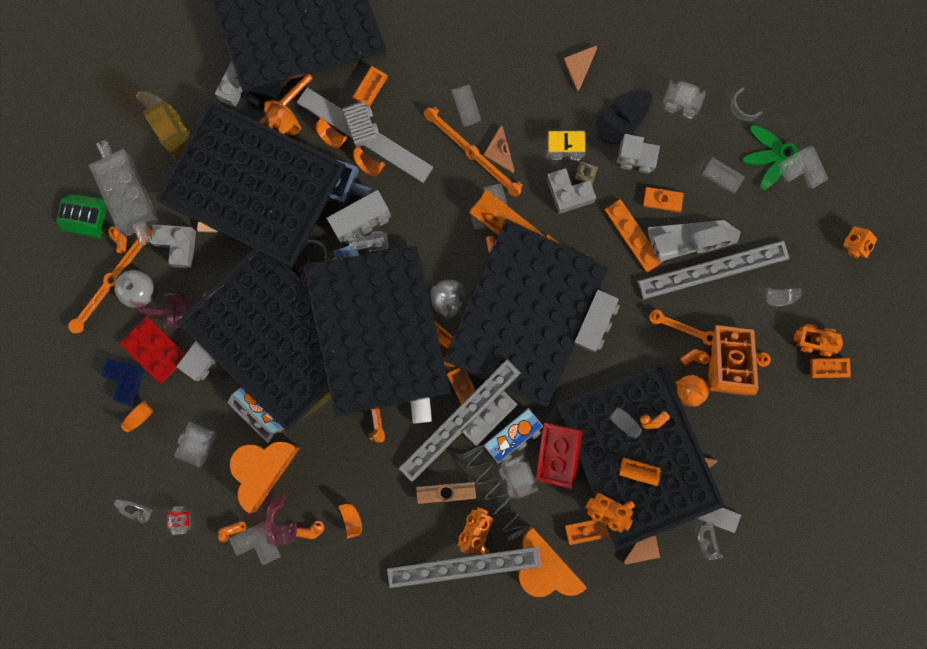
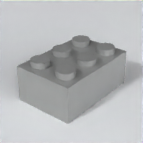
M377 190L329 216L327 219L341 244H349L356 240L355 237L361 233L366 235L373 230L372 227L386 224L391 215Z

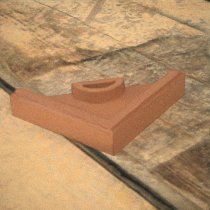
M597 46L564 58L576 91H579L596 53Z
M500 126L484 152L483 157L513 174L514 167L503 127Z
M656 535L635 543L624 560V564L660 558Z

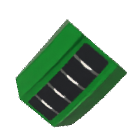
M70 194L61 199L56 222L61 231L101 239L109 202L104 199Z

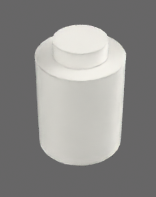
M430 398L411 402L413 424L432 422Z

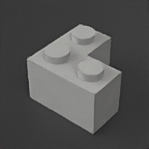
M625 134L620 143L616 165H621L620 168L626 170L635 168L639 169V172L642 173L653 172L657 165L660 146L643 143L644 137Z
M566 168L547 175V182L558 214L595 202L596 196L591 181L572 186Z
M153 225L151 244L159 248H170L169 265L177 268H193L196 231L191 227Z

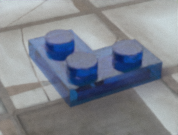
M107 358L101 377L119 382L113 401L133 406L145 369Z

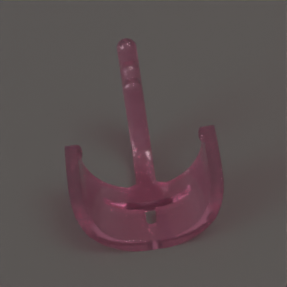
M164 293L167 301L166 310H153L141 307L138 309L143 314L167 315V322L164 324V328H182L177 321L187 313V302L183 294ZM173 302H175V311H181V313H175V321H174V322H173V319H174V305H173Z
M287 494L273 501L267 509V520L264 522V528L269 545H287L296 538L297 522L293 521L287 525L275 526L273 521L275 512L284 506L285 498L288 497Z

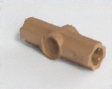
M475 482L416 487L418 504L476 499ZM444 487L450 488L452 491L451 497L443 498L441 490Z

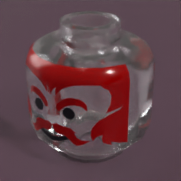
M185 506L173 507L172 511L166 513V529L171 531V534H187V531L191 529V512L185 510Z

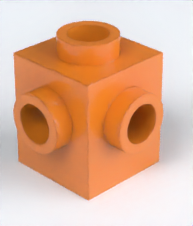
M853 226L843 246L847 249L850 256L867 259L870 252L874 249L877 238L870 230Z

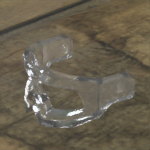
M116 499L114 506L118 508L121 514L132 520L137 518L140 523H147L152 512L148 507L126 500ZM130 505L144 510L142 517L145 519L141 518L140 511H136L131 515L124 511L125 507Z
M714 522L703 525L698 535V541L704 544L701 551L710 560L723 558L720 555L713 528ZM705 530H710L715 554L710 555L706 550L711 542L703 538Z

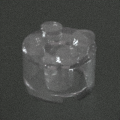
M671 80L663 100L664 110L675 113L676 110L683 112L682 116L693 119L694 115H699L706 92L703 90L700 93L698 92L699 87L681 81L678 82V85L673 84L674 80Z
M190 421L186 427V434L182 433L179 437L178 444H180V447L177 448L174 458L202 467L208 457V450L213 445L216 432Z
M524 455L501 464L502 468L499 469L502 479L507 480L509 485L506 488L510 497H515L517 500L539 491V487H534V483L537 481L529 463H524L522 460L525 459Z

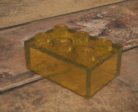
M162 100L145 110L143 114L162 145L177 158L191 133L183 125L185 124L176 110L173 109L172 105H167Z

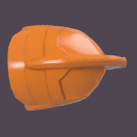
M274 100L264 103L267 127L288 137L296 135L301 130L296 116L285 104Z
M688 375L675 382V390L683 405L695 407L707 400L709 388L702 378L696 375Z

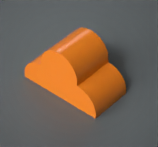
M715 326L712 340V355L707 376L709 391L747 396L756 395L759 386L754 330Z
M276 442L267 448L260 445H245L234 452L230 460V469L234 478L241 483L238 490V500L245 511L248 513L257 511L300 447L289 442Z
M530 526L529 530L523 535L522 548L539 547L542 567L518 570V578L523 589L535 597L547 596L554 590L567 596L582 593L587 587L534 528Z

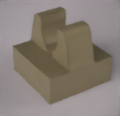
M580 161L574 180L580 183L591 181V184H593L598 167Z

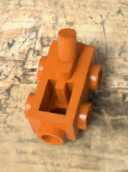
M811 324L800 327L794 335V341L797 342L796 346L801 347L800 351L812 353L813 350L820 351L819 355L831 357V354H838L843 345L842 335L837 334L836 330L824 328L823 331ZM806 336L810 337V342L805 341Z
M597 493L594 499L590 498L585 508L588 509L587 514L594 521H601L608 525L611 530L622 533L624 529L628 531L633 522L630 519L633 513L631 509L635 505L632 501H628L622 506L620 503Z
M478 507L477 510L472 509L471 514L467 516L466 526L459 535V543L457 545L461 547V552L471 555L472 552L478 555L479 553L482 555L489 554L490 551L484 543L494 518L487 515L488 511Z

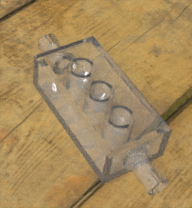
M101 141L103 146L97 143L96 147L102 159L89 165L118 232L124 237L135 233L139 244L146 245L145 241L151 242L146 227L159 222L157 214L131 156L124 149L113 154L108 141Z

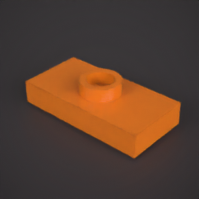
M371 66L353 95V100L358 103L364 101L366 106H371L388 75Z
M646 187L643 207L680 213L684 193Z
M850 358L810 359V378L851 377Z
M623 458L619 475L658 486L661 468Z

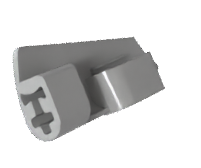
M725 220L648 228L650 242L658 262L693 252L705 253L736 244L741 234V231L731 226Z

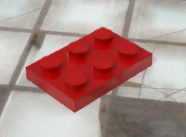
M148 316L120 343L160 384L177 369V365L186 355Z
M544 423L536 474L537 481L571 489L574 488L583 430Z

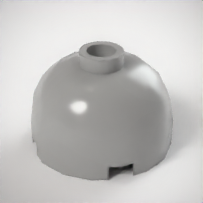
M129 270L118 277L114 290L116 297L122 304L130 308H138L147 305L153 298L154 283L146 273L140 270Z

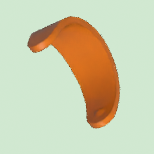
M323 117L316 124L315 129L318 136L331 147H341L348 138L334 130Z
M358 146L354 149L353 159L356 165L364 173L374 177L378 176L385 163L377 162Z
M146 401L141 402L124 419L121 424L122 429L126 432L134 430L152 414L153 409Z
M351 504L338 506L345 523L347 539L359 536L362 532V522L356 508Z

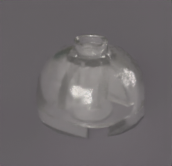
M446 279L431 289L430 296L431 305L435 312L445 318H453L462 307L463 302H460L462 295H466L465 285L455 280Z

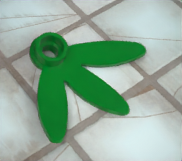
M752 125L750 127L752 134L762 144L773 150L752 153L744 157L742 161L751 165H763L775 161L761 182L760 188L765 190L779 179L787 162L797 159L799 150L792 143L783 144L768 130ZM787 150H791L793 154L791 156H787L785 152Z

